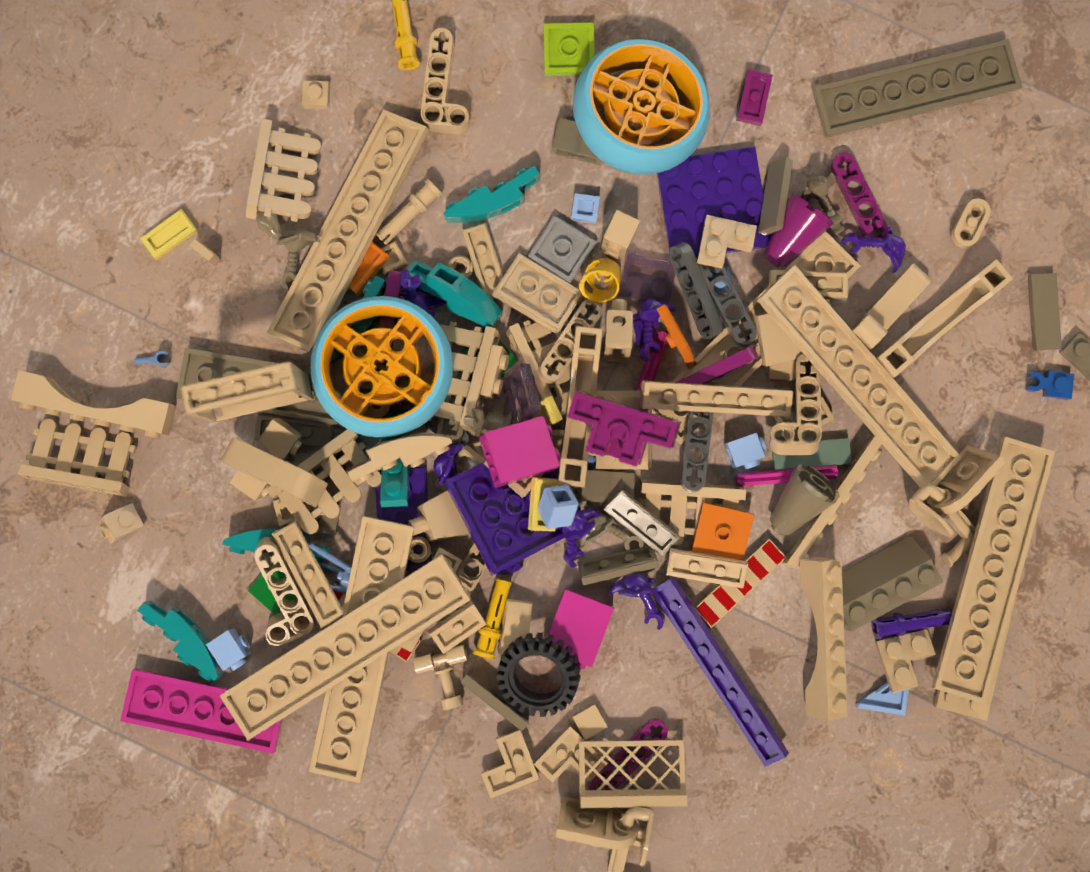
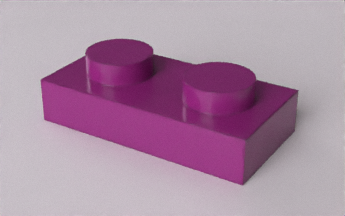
M753 70L747 71L736 121L757 126L762 125L773 75Z

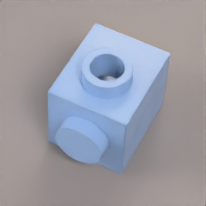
M757 433L724 444L732 469L744 465L745 469L760 465L759 459L764 458V452L767 451L763 438H758Z
M569 485L544 488L537 510L547 529L571 526L578 502Z
M235 628L227 630L206 644L222 671L229 668L235 671L247 663L244 658L251 654L248 650L250 648L248 641L243 635L239 636Z

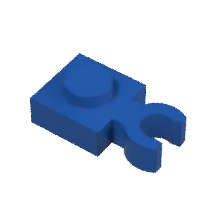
M1046 371L1045 377L1039 372L1027 374V377L1036 380V385L1025 387L1026 391L1035 392L1043 389L1042 397L1062 400L1072 399L1074 374L1056 371Z

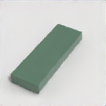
M849 438L820 441L818 451L812 455H779L772 451L774 470L796 468L798 464H803L802 468L808 465L815 467L852 464Z

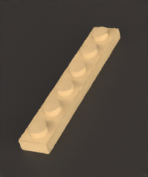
M642 381L639 407L644 409L790 417L793 391Z
M876 436L867 439L853 459L852 464L849 465L833 488V492L836 489L839 492L840 497L838 500L811 520L786 556L787 558L782 562L790 569H796L797 566L800 567L799 559L809 558L808 550L812 545L816 546L824 536L822 530L826 524L831 525L837 518L838 512L836 510L841 503L845 504L853 494L851 488L855 482L860 483L868 472L865 468L869 462H874L881 454L882 449H880L882 442Z

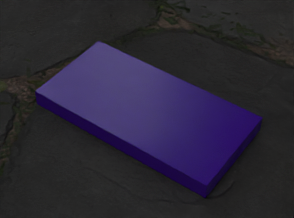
M426 466L410 467L408 506L381 507V484L375 487L377 518L408 525L409 520L419 517L417 507L428 501ZM425 532L413 536V538L423 537L428 540ZM416 545L414 552L420 555L423 552V547ZM432 549L429 558L424 562L415 563L408 559L406 571L418 570L431 562Z

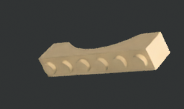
M997 259L992 261L875 358L893 378L896 377L947 331L1013 280V277Z
M576 326L567 416L574 392H583L596 396L603 329ZM566 418L558 485L585 487L589 452L585 451L592 425Z
M18 370L11 397L12 401L20 402L19 408L35 411L36 406L43 407L46 414L60 416L61 412L70 413L69 419L85 422L86 417L95 419L94 424L110 428V424L115 423L120 425L119 430L135 433L136 428L145 430V436L159 439L161 434H170L176 409L175 405L142 398L132 404L117 408L102 409L89 407L71 398L59 387L53 378Z
M826 557L799 559L800 584L813 611L818 639L815 669L805 689L806 716L826 721L848 717L841 559Z

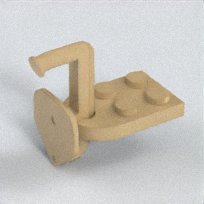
M969 445L961 451L959 455L962 458L937 486L925 485L921 487L910 498L909 509L929 529L947 537H952L954 532L945 522L944 518H946L960 535V541L948 553L942 554V560L948 567H952L953 563L968 550L976 530L960 509L969 504L1006 464L1000 455ZM925 500L927 501L930 508L923 503Z
M563 796L555 837L566 841L589 844L593 847L612 849L607 872H626L624 867L628 849L631 845L640 846L639 866H644L654 810L643 807H633L627 811L615 807L580 808L578 799ZM635 818L645 820L643 829H638Z

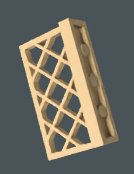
M684 740L579 741L580 808L688 806L685 783ZM621 746L629 755L618 766L608 754L614 747ZM626 746H636V747H635V749L631 752ZM641 746H648L655 753L645 765L634 755ZM653 746L662 747L657 751ZM667 746H678V758L670 764L661 753ZM584 747H596L603 754L593 766L585 759ZM600 747L610 748L606 752H604ZM605 757L616 767L607 779L595 769ZM631 757L643 767L633 779L621 769ZM657 757L668 766V769L659 778L648 769ZM677 763L679 764V772L674 768ZM585 764L590 768L586 773ZM645 770L656 780L649 789H642L635 782ZM671 770L679 777V789H668L661 782ZM593 771L603 783L596 790H585V779ZM618 771L630 781L622 790H616L609 783ZM632 784L637 788L627 790ZM658 784H660L664 789H654V788H655ZM605 785H607L611 790H601V789H602Z

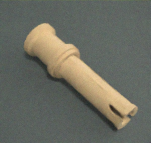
M426 179L425 185L415 194L409 196V202L376 233V236L387 246L420 212L425 213L427 207L437 197L441 198L443 194L429 179Z

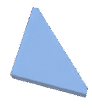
M886 680L856 703V707L905 716L909 690L892 694Z

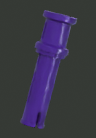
M950 608L910 615H903L899 612L893 613L892 616L878 617L872 620V632L876 639H882L885 635L896 634L897 636H903L906 631L949 625L952 611Z

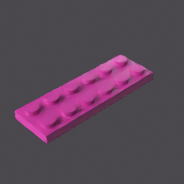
M135 668L131 672L120 721L274 754L283 719L247 740L220 697L222 693L230 688Z

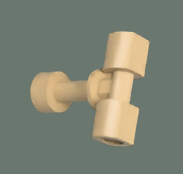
M465 644L455 646L444 654L433 655L429 653L413 658L417 674L433 670L434 675H440L445 698L441 699L443 710L463 705L461 694L455 695L449 671L454 669L453 664L468 660Z

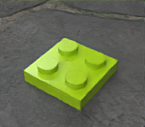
M594 23L544 24L545 76H580L585 66L595 56Z

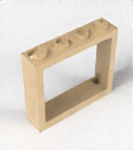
M291 362L181 387L186 413L211 423L313 400L308 374ZM214 409H222L223 416L215 418Z

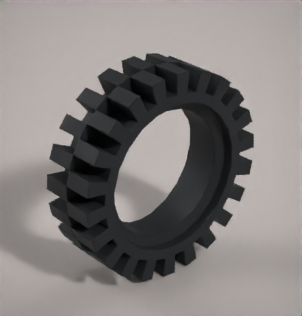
M538 632L536 638H533L532 633H528L524 639L520 636L516 638L515 643L512 641L508 645L498 665L496 676L497 680H500L498 683L499 690L504 689L502 693L503 698L511 697L509 705L514 707L517 703L520 704L518 711L524 713L525 708H529L530 716H535L536 711H540V717H546L548 711H550L551 716L555 715L558 708L560 711L566 709L567 703L570 705L580 682L581 667L580 664L577 665V655L571 656L573 649L570 646L565 649L563 648L565 641L559 639L555 643L553 642L554 635L549 634L547 639H543V633ZM532 655L546 657L553 661L561 671L562 684L558 689L550 693L532 692L526 689L517 678V663L523 658Z

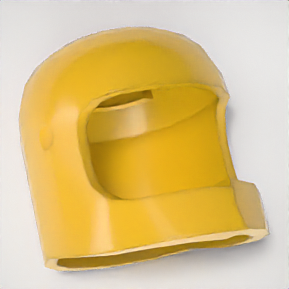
M601 257L593 260L579 281V290L582 295L596 303L611 301L616 297L621 283V269L619 265L610 258ZM598 274L608 276V278L604 279V282L611 281L607 289L600 290L596 288L594 276L598 281L601 279ZM586 280L593 290L592 293H589L585 288Z

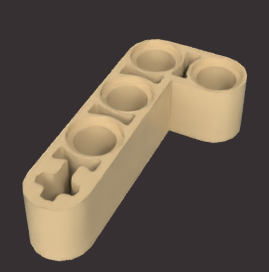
M438 28L432 32L430 37L421 117L424 126L429 131L460 135L469 130V113L462 105L448 103L455 48L451 32L445 28ZM442 41H446L443 44V53H440L439 45L442 44ZM438 64L446 66L445 69L440 72L433 70L434 67ZM434 89L442 90L439 96H432L430 94ZM431 113H437L440 115L439 118L435 121H430L427 119L428 115ZM456 116L465 118L460 124L452 122V119Z
M912 263L851 330L868 350L872 349L887 334L888 328L931 283L932 279L916 264Z
M802 354L797 358L795 367V423H778L771 429L770 449L779 455H812L818 451L822 435L820 372ZM805 368H807V369L809 370V372H810V375H809V376H805V373H806ZM803 390H810V391L813 392V393H812V394H805V393H803L802 391H803ZM810 413L814 417L806 418L802 414ZM778 436H784L788 440L782 442L777 440L776 438ZM807 436L812 437L814 441L807 442L803 438Z
M236 438L231 439L220 460L313 507L317 506L328 485L311 473Z
M272 537L262 538L257 543L254 558L282 611L269 619L265 636L270 644L280 646L309 633L313 628L314 613L275 539ZM263 549H266L268 552L272 551L271 558L267 552L263 553ZM282 571L286 576L279 579L274 577L272 573ZM292 593L296 595L298 598L293 601H289L284 596L286 594ZM298 616H305L309 620L301 623L296 618ZM281 627L285 631L283 633H275L272 628Z

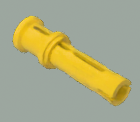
M391 0L397 32L395 48L398 49L400 59L398 61V68L401 70L416 69L421 63L416 54L417 40L412 35L407 0Z
M496 579L485 620L486 625L478 631L480 633L477 648L473 650L472 654L495 660L494 650L497 639L501 638L499 627L511 582Z

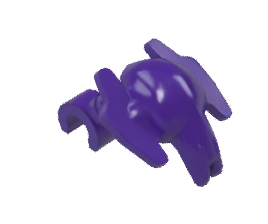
M888 227V234L883 239H877L876 237L866 238L860 237L856 233H847L843 236L841 242L843 246L849 241L855 242V245L851 247L852 254L857 253L861 247H881L893 263L892 273H895L901 266L906 252L904 240L900 236L894 235L891 227Z
M406 269L400 273L401 285L406 288L400 291L401 296H406L404 300L417 305L429 315L435 317V312L429 311V309L444 305L446 300L436 296L431 297L428 295L430 293L416 288L421 283L419 274L410 278L409 270Z
M649 298L641 304L639 313L633 315V318H641L644 321V344L640 347L639 354L646 362L653 359L649 354V348L653 352L660 351L661 349L660 345L654 342V337H652L653 322L660 317L657 308L665 304L671 313L677 312L672 303Z
M463 443L450 446L449 450L438 455L434 460L433 468L438 476L439 485L444 480L458 475L455 473L454 455L464 446Z
M578 505L571 526L562 527V532L566 534L565 539L567 541V550L563 558L572 568L577 566L573 558L576 555L582 557L585 555L577 546V538L582 539L596 525L595 520L588 522L590 519L601 516L600 512L595 508L581 510L580 505Z
M633 573L623 577L611 586L610 594L618 592L619 595L640 597L647 610L644 623L648 624L651 618H656L659 621L657 629H662L665 616L656 608L650 595L653 592L650 583L656 582L654 578H647L641 574Z

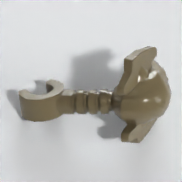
M830 173L827 178L824 176H812L808 180L801 198L805 201H809L810 198H815L819 201L821 209L833 222L830 226L831 231L837 235L845 230L840 224L843 219L838 213H835L832 209L833 207L830 206V202H828V198H826L829 187L836 182L833 173Z
M282 193L279 197L294 200L295 195ZM258 211L256 222L259 228L274 240L285 239L279 232L281 229L278 222V214L271 213V216L267 217L264 216V212Z
M301 228L290 230L285 239L276 242V245H285L289 250L287 272L282 276L281 281L283 288L288 291L292 285V280L294 281L298 274L296 267L297 252L314 242H320L319 237Z
M497 397L492 412L488 413L489 408L487 406L482 410L473 408L472 416H464L465 426L475 428V435L479 437L482 431L485 433L510 426L513 414L509 413L507 417H504L506 399Z
M606 511L600 512L601 516L588 521L595 520L596 525L582 539H579L580 545L583 547L586 540L590 542L609 531V533H613L623 540L626 550H630L629 543L632 540H637L640 548L644 546V542L634 533L628 532L614 524V519Z

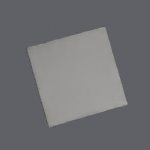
M554 215L527 258L571 284L594 249L597 241Z

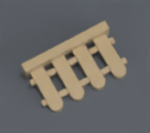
M262 118L247 200L246 218L256 220L257 212L262 211L264 216L270 217L271 213L291 217V221L297 222L298 218L306 219L310 216L311 206L307 202L301 201V197H311L314 193V184L309 180H304V176H314L318 168L316 161L307 159L308 155L319 154L321 143L319 140L311 138L309 133L299 136L285 133L284 128H279L278 131L271 130L272 120ZM269 147L275 148V152L268 151ZM282 150L301 153V157L282 154L281 152ZM265 168L272 169L271 173L265 172ZM278 170L298 174V178L278 175ZM261 189L268 190L267 195L261 194ZM280 192L295 196L293 200L274 196V193Z
M569 318L567 319L562 329L565 328V326L569 322ZM529 320L523 322L524 328L522 329L519 323L510 326L506 334L537 401L539 402L552 396L549 389L553 388L556 395L553 399L559 412H564L566 416L570 391L563 394L560 385L571 380L572 361L563 375L554 383H545L538 375L540 364L555 343L553 342L541 347L538 339L554 332L537 322L531 324ZM561 329V331L559 332L558 335L555 333L557 339H558L559 335L561 334L562 329ZM528 343H532L535 351H531ZM564 344L558 345V353L561 356L565 355L568 357L570 355L569 347ZM550 366L549 368H547V369H548L547 374H548L549 376H551L552 374H555V373L553 372L554 370H552L551 366ZM597 382L596 391H601V386Z
M450 321L449 326H440L448 339L450 347H452V344L469 347L468 355L452 352L453 369L463 371L461 380L452 378L448 394L456 396L455 403L443 402L439 410L432 417L450 420L449 425L455 427L460 422V426L465 431L475 432V428L465 426L464 416H472L473 408L479 410L482 408L484 397L480 393L492 345L498 346L501 335L493 327L486 326L485 332L482 333L481 327L475 326L474 331L457 328L458 324ZM477 349H480L478 357H475ZM431 351L429 359L435 365L433 352ZM473 373L472 381L469 382L470 374ZM426 374L423 377V381L431 386L434 374ZM464 398H467L465 406H462Z
M45 419L42 421L40 428H34L33 434L37 436L33 453H27L26 460L30 461L29 465L20 464L17 474L29 480L127 497L129 487L123 483V478L129 479L130 472L126 471L130 453H135L137 448L132 445L133 438L128 433H119L116 436L115 442L107 441L108 434L105 430L95 428L92 430L90 438L83 437V429L75 423L69 424L65 429V433L57 432L58 424L52 419ZM55 439L62 440L58 458L50 457ZM80 444L87 445L83 463L75 462ZM105 448L113 449L108 467L101 466ZM48 464L55 465V469H47ZM73 469L81 470L80 474L72 473ZM98 473L106 474L105 479L97 478Z
M349 429L345 430L297 466L314 476L316 475L313 472L322 466L324 470L316 477L324 480L329 476L340 490V492L331 497L325 489L317 504L319 507L313 512H310L301 500L273 486L266 489L274 500L280 498L282 501L278 504L280 509L287 508L298 522L299 528L303 529L307 534H315L319 530V523L316 518L322 513L331 519L339 516L340 507L337 502L345 497L351 503H356L361 498L358 486L364 482L360 483L359 479L352 482L342 466L349 460L354 466H357L368 460V457L363 452L366 448L364 443L357 444L355 441L359 439L358 435ZM343 451L345 455L336 460L335 456ZM382 467L373 471L374 476L366 480L369 486L378 487L381 484V474L379 471Z
M643 479L640 482V491L645 493V498H640L641 505H645L644 507L659 519L660 507H670L669 527L679 534L680 537L674 545H680L683 542L684 534L695 535L703 502L743 511V505L739 504V500H746V489L743 486L704 484L700 491L690 493L683 489L681 482ZM661 494L671 495V500L661 499ZM687 496L697 497L696 502L687 501ZM713 498H722V503H713ZM686 508L696 509L694 527H685Z

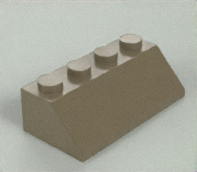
M911 535L842 571L845 630L852 632L943 583L931 558Z

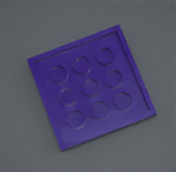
M755 146L689 156L676 167L656 173L669 250L672 246L685 242L691 246L695 257L698 258L706 215L757 226L753 249L767 247L771 238L770 234L764 236L758 233L764 195ZM727 247L726 254L740 252L741 250Z
M483 463L444 482L491 576L565 538L566 534L562 532V527L555 529V531L528 530L531 490L522 498L508 485L495 488L489 468ZM553 471L544 473L541 477L557 479Z

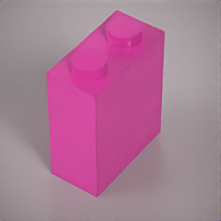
M544 416L485 432L479 438L495 488L554 471L560 466V453L553 446L551 440L552 429L549 423L545 422Z
M564 589L546 639L551 634L554 635L553 642L557 643L559 639L565 641L563 648L565 649L570 646L573 649L571 656L577 655V665L580 664L581 669H585L586 665L593 667L614 607Z

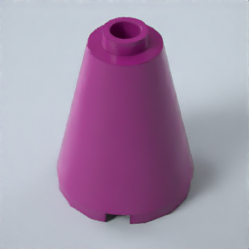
M792 194L787 200L783 229L773 232L765 250V253L768 254L766 260L776 267H779L780 264L783 266L789 264L833 224L817 208L814 209L808 205L807 201L795 194Z

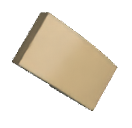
M506 600L501 621L503 629L498 645L499 655H503L508 645L512 641L515 643L516 638L522 636L524 639L526 634L529 633L532 602Z

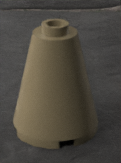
M798 464L794 468L770 517L771 527L779 535H791L833 505L840 497L837 489L833 492L829 487L832 482L821 472L809 465L806 469L802 468L803 464Z

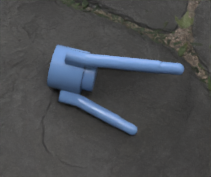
M309 544L311 550L339 566L337 568L325 562H318L320 567L336 573L334 582L339 584L330 585L332 590L346 594L352 566L314 544Z

